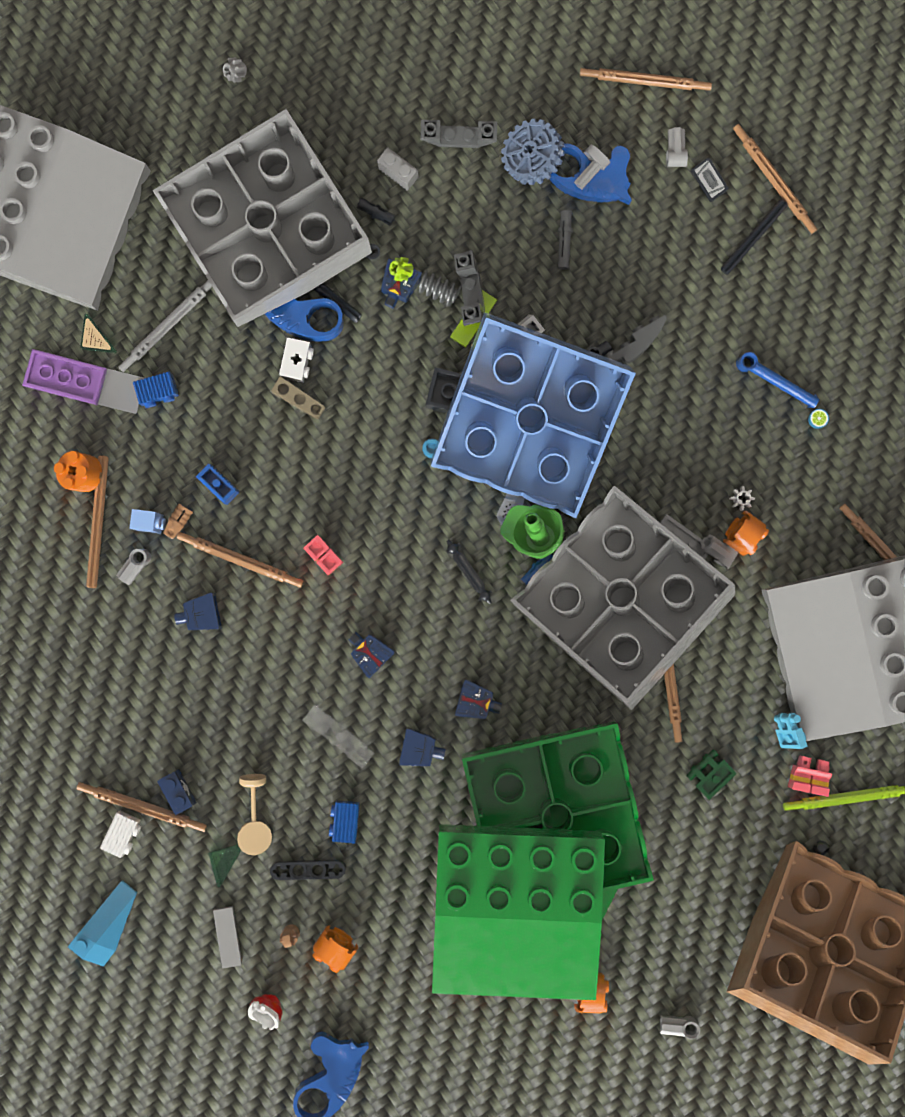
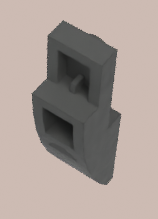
M659 315L649 320L650 324L645 327L642 325L632 330L633 334L630 337L632 343L628 341L620 346L621 349L614 353L612 350L605 354L604 357L617 362L622 361L626 365L632 363L656 339L665 324L666 315L659 317Z

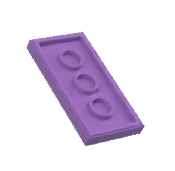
M32 349L22 385L98 405L107 369Z

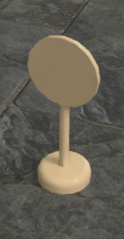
M246 774L239 777V783L244 787H251L252 821L241 827L238 832L237 841L238 846L244 853L258 855L268 849L272 840L269 827L261 821H256V787L266 783V775Z

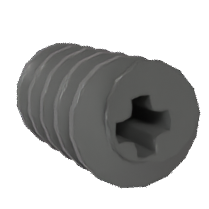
M427 270L420 282L419 293L422 294L426 290L427 297L433 293V300L440 296L439 302L444 303L447 300L446 306L448 307L455 303L462 286L456 290L454 282L448 286V279L442 283V276L435 280V273L433 272L430 276H427Z

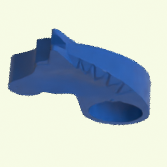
M564 144L562 150L565 154L573 156L578 161L580 170L574 175L575 177H561L552 172L549 180L559 190L574 198L586 201L613 202L618 200L627 205L630 204L632 199L627 191L631 183L628 182L626 175L630 153L627 148L623 146L615 147L609 159L610 164L604 170L600 169L581 190L574 181L589 166L591 161L578 147L572 144Z
M297 298L265 313V316L276 326L295 337L307 341L320 342L332 340L341 333L344 326L340 307L329 299L297 301ZM321 308H330L339 316L337 325L327 332L314 330L310 326V321H308L311 319L312 314Z
M323 1031L314 1034L311 1039V1050L315 1055L322 1057V1063L326 1069L302 1081L296 1088L293 1109L297 1117H331L341 1108L356 1083L361 1068L362 1055L368 1050L369 1042L357 1044L352 1038L350 1040H338ZM317 1088L324 1093L326 1092V1096L329 1099L327 1106L318 1113L304 1111L299 1105L298 1098L305 1090Z

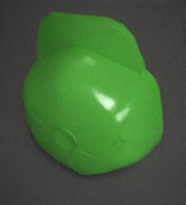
M517 505L512 507L500 528L501 535L513 544L516 550L537 559L546 558L554 553L562 544L564 538L561 515L557 511L541 505Z

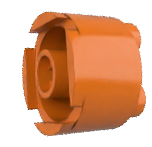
M70 451L64 454L58 463L54 465V472L58 482L65 489L90 492L100 483L101 479H99L100 472L102 473V467L96 457Z
M744 511L741 513L744 515L741 519L737 517L731 523L725 533L727 539H723L724 543L743 556L754 554L758 548V542L764 539L769 532L765 523L748 511Z
M326 926L313 945L314 953L312 956L317 961H323L329 965L333 972L338 973L346 968L357 952L358 945L356 943L354 946L352 944L353 938L337 927L332 930L329 929L330 926Z
M598 972L596 1000H577L578 1004H574L576 1012L600 1014L607 1012L605 996L609 992V981L604 979V974Z

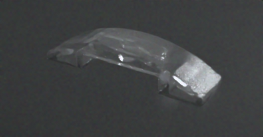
M316 705L304 717L303 721L323 735L362 769L374 755V752L360 739Z

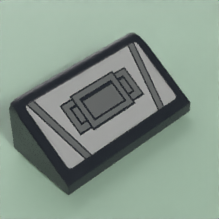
M710 157L691 170V173L710 202L727 193L729 188Z

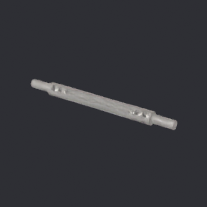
M207 280L201 287L198 286L130 352L131 355L118 368L124 372L136 360H140L147 351L206 296L205 293L212 287L210 282Z

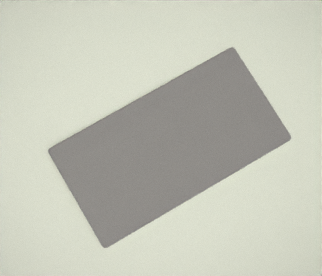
M107 369L98 405L136 414L139 402L133 382L145 378Z

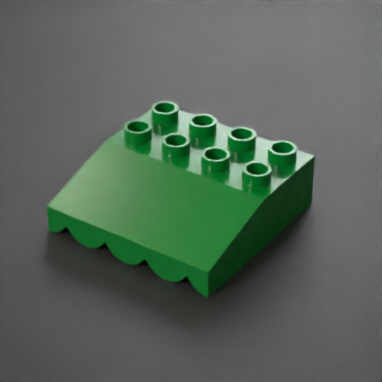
M615 721L533 737L462 754V762L477 826L600 831L605 838L603 892L654 881L647 858L642 828L638 819L637 805L629 780L628 766L620 741L619 727Z
M439 824L432 993L596 1000L602 928L605 838L601 832Z

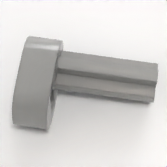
M592 144L584 151V154L592 162L574 181L581 190L600 169L604 170L610 164V160Z

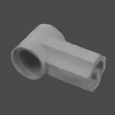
M681 127L668 129L666 166L686 167L688 152L685 149V129Z
M710 534L701 542L702 550L715 558L714 561L729 569L738 554L736 550Z
M146 549L133 550L126 563L117 573L118 579L131 585L144 566L150 563V552ZM139 552L144 555V560L141 563L137 560Z
M661 1015L660 1034L685 1036L687 1039H695L700 1034L698 1022L692 1016L674 1017ZM693 1024L695 1028L692 1031H687L685 1029L686 1026Z

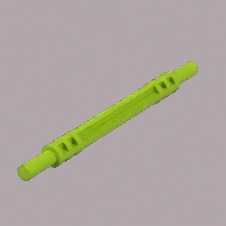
M894 785L829 794V797L815 796L802 798L801 801L783 803L784 811L801 808L808 810L900 797L901 794H905V786L899 787Z

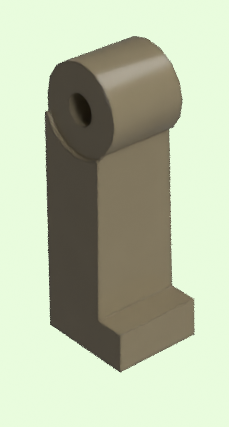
M281 376L271 390L275 396L280 397L317 420L325 410L322 404Z

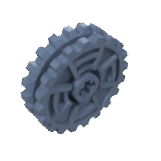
M531 119L529 123L525 120L521 126H515L514 132L510 131L508 133L509 138L503 142L505 148L501 149V153L504 155L501 160L505 163V170L509 171V174L515 180H520L524 185L527 182L530 185H534L535 182L541 184L543 179L549 180L551 178L550 174L552 172L556 173L558 171L556 167L562 164L563 161L560 158L565 154L562 150L564 142L560 141L562 139L561 135L557 133L551 124H545V121L542 119L538 122L536 119Z

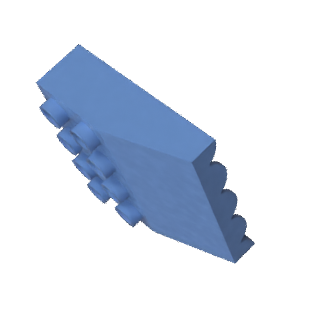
M484 312L434 450L431 466L450 470L465 479L486 483L504 493L523 496L533 503L547 508L559 509L565 514L577 518L636 373L626 364Z

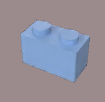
M132 509L130 529L161 534L162 530L165 529L166 519L163 518V514Z

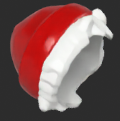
M264 994L253 998L248 1008V1016L262 1024L263 1029L269 1027L272 1030L279 1027V1022L283 1015L279 998L271 994Z

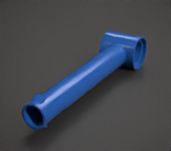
M747 352L737 359L736 366L739 371L753 372L808 405L807 407L815 408L818 404L819 398L816 394L812 395L806 392L804 389L760 364L754 353ZM744 358H748L750 360V367L744 365Z

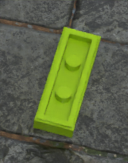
M483 291L485 312L490 313L497 299ZM462 319L450 338L467 348L478 331L481 322L464 326Z

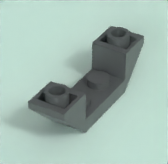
M421 120V140L439 147L479 148L497 142V122L478 121V127L440 126V120Z
M472 250L455 254V267L461 279L464 306L461 307L463 325L466 326L481 322L485 312L481 277Z

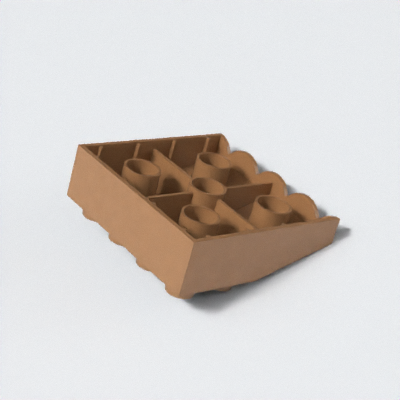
M797 841L786 845L752 919L727 992L869 1065L891 1064L905 1019V896L877 887V884L868 877L844 870L840 864L826 856L808 852Z

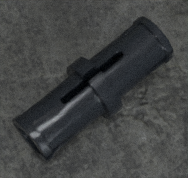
M363 197L357 204V209L369 214L372 219H378L389 226L394 222L396 215L381 208L379 204L375 205Z

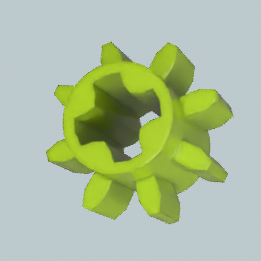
M395 258V261L391 262L389 271L391 275L395 276V281H408V278L412 276L413 265L408 263L409 258Z

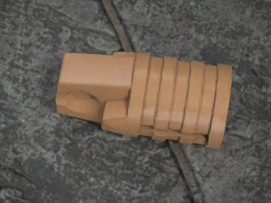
M178 503L168 519L163 534L174 539L181 529L184 528L193 512Z
M290 924L283 929L280 935V943L284 945V948L296 944L300 936L299 928Z

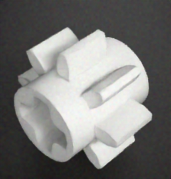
M744 486L740 488V492L734 489L733 493L735 495L729 498L734 502L732 507L739 506L740 511L744 510V505L748 508L752 507L750 501L755 499L751 497L750 493L752 490L745 491ZM742 495L743 498H746V501L742 502L738 497Z

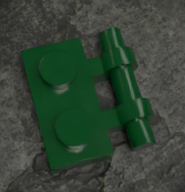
M714 749L702 756L703 759L696 766L693 765L690 768L691 771L685 775L690 781L696 776L700 779L695 786L708 800L737 774L724 759H721L718 763L713 760L719 755ZM709 764L712 769L704 775L701 771Z

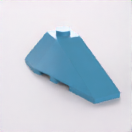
M122 880L77 934L68 948L83 960L104 966L117 950L118 942L125 928V923L130 914L137 891Z

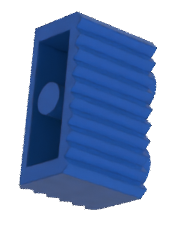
M171 372L133 382L139 405L145 406V408L154 407L156 402L162 400L164 403L174 401V397L179 396Z
M207 464L196 476L226 505L239 494V490L211 464Z
M337 800L335 805H332L331 817H334V824H330L329 836H332V842L356 843L360 802Z

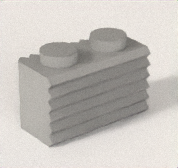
M386 148L377 160L379 170H382V173L385 172V175L394 179V182L397 181V184L406 188V191L411 188L419 177L418 170L389 148Z

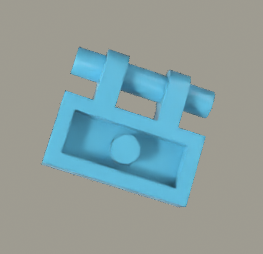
M779 713L774 716V721L778 724V729H775L781 748L803 749L808 747L805 733L802 728L797 727V723L801 721L799 715L795 713Z

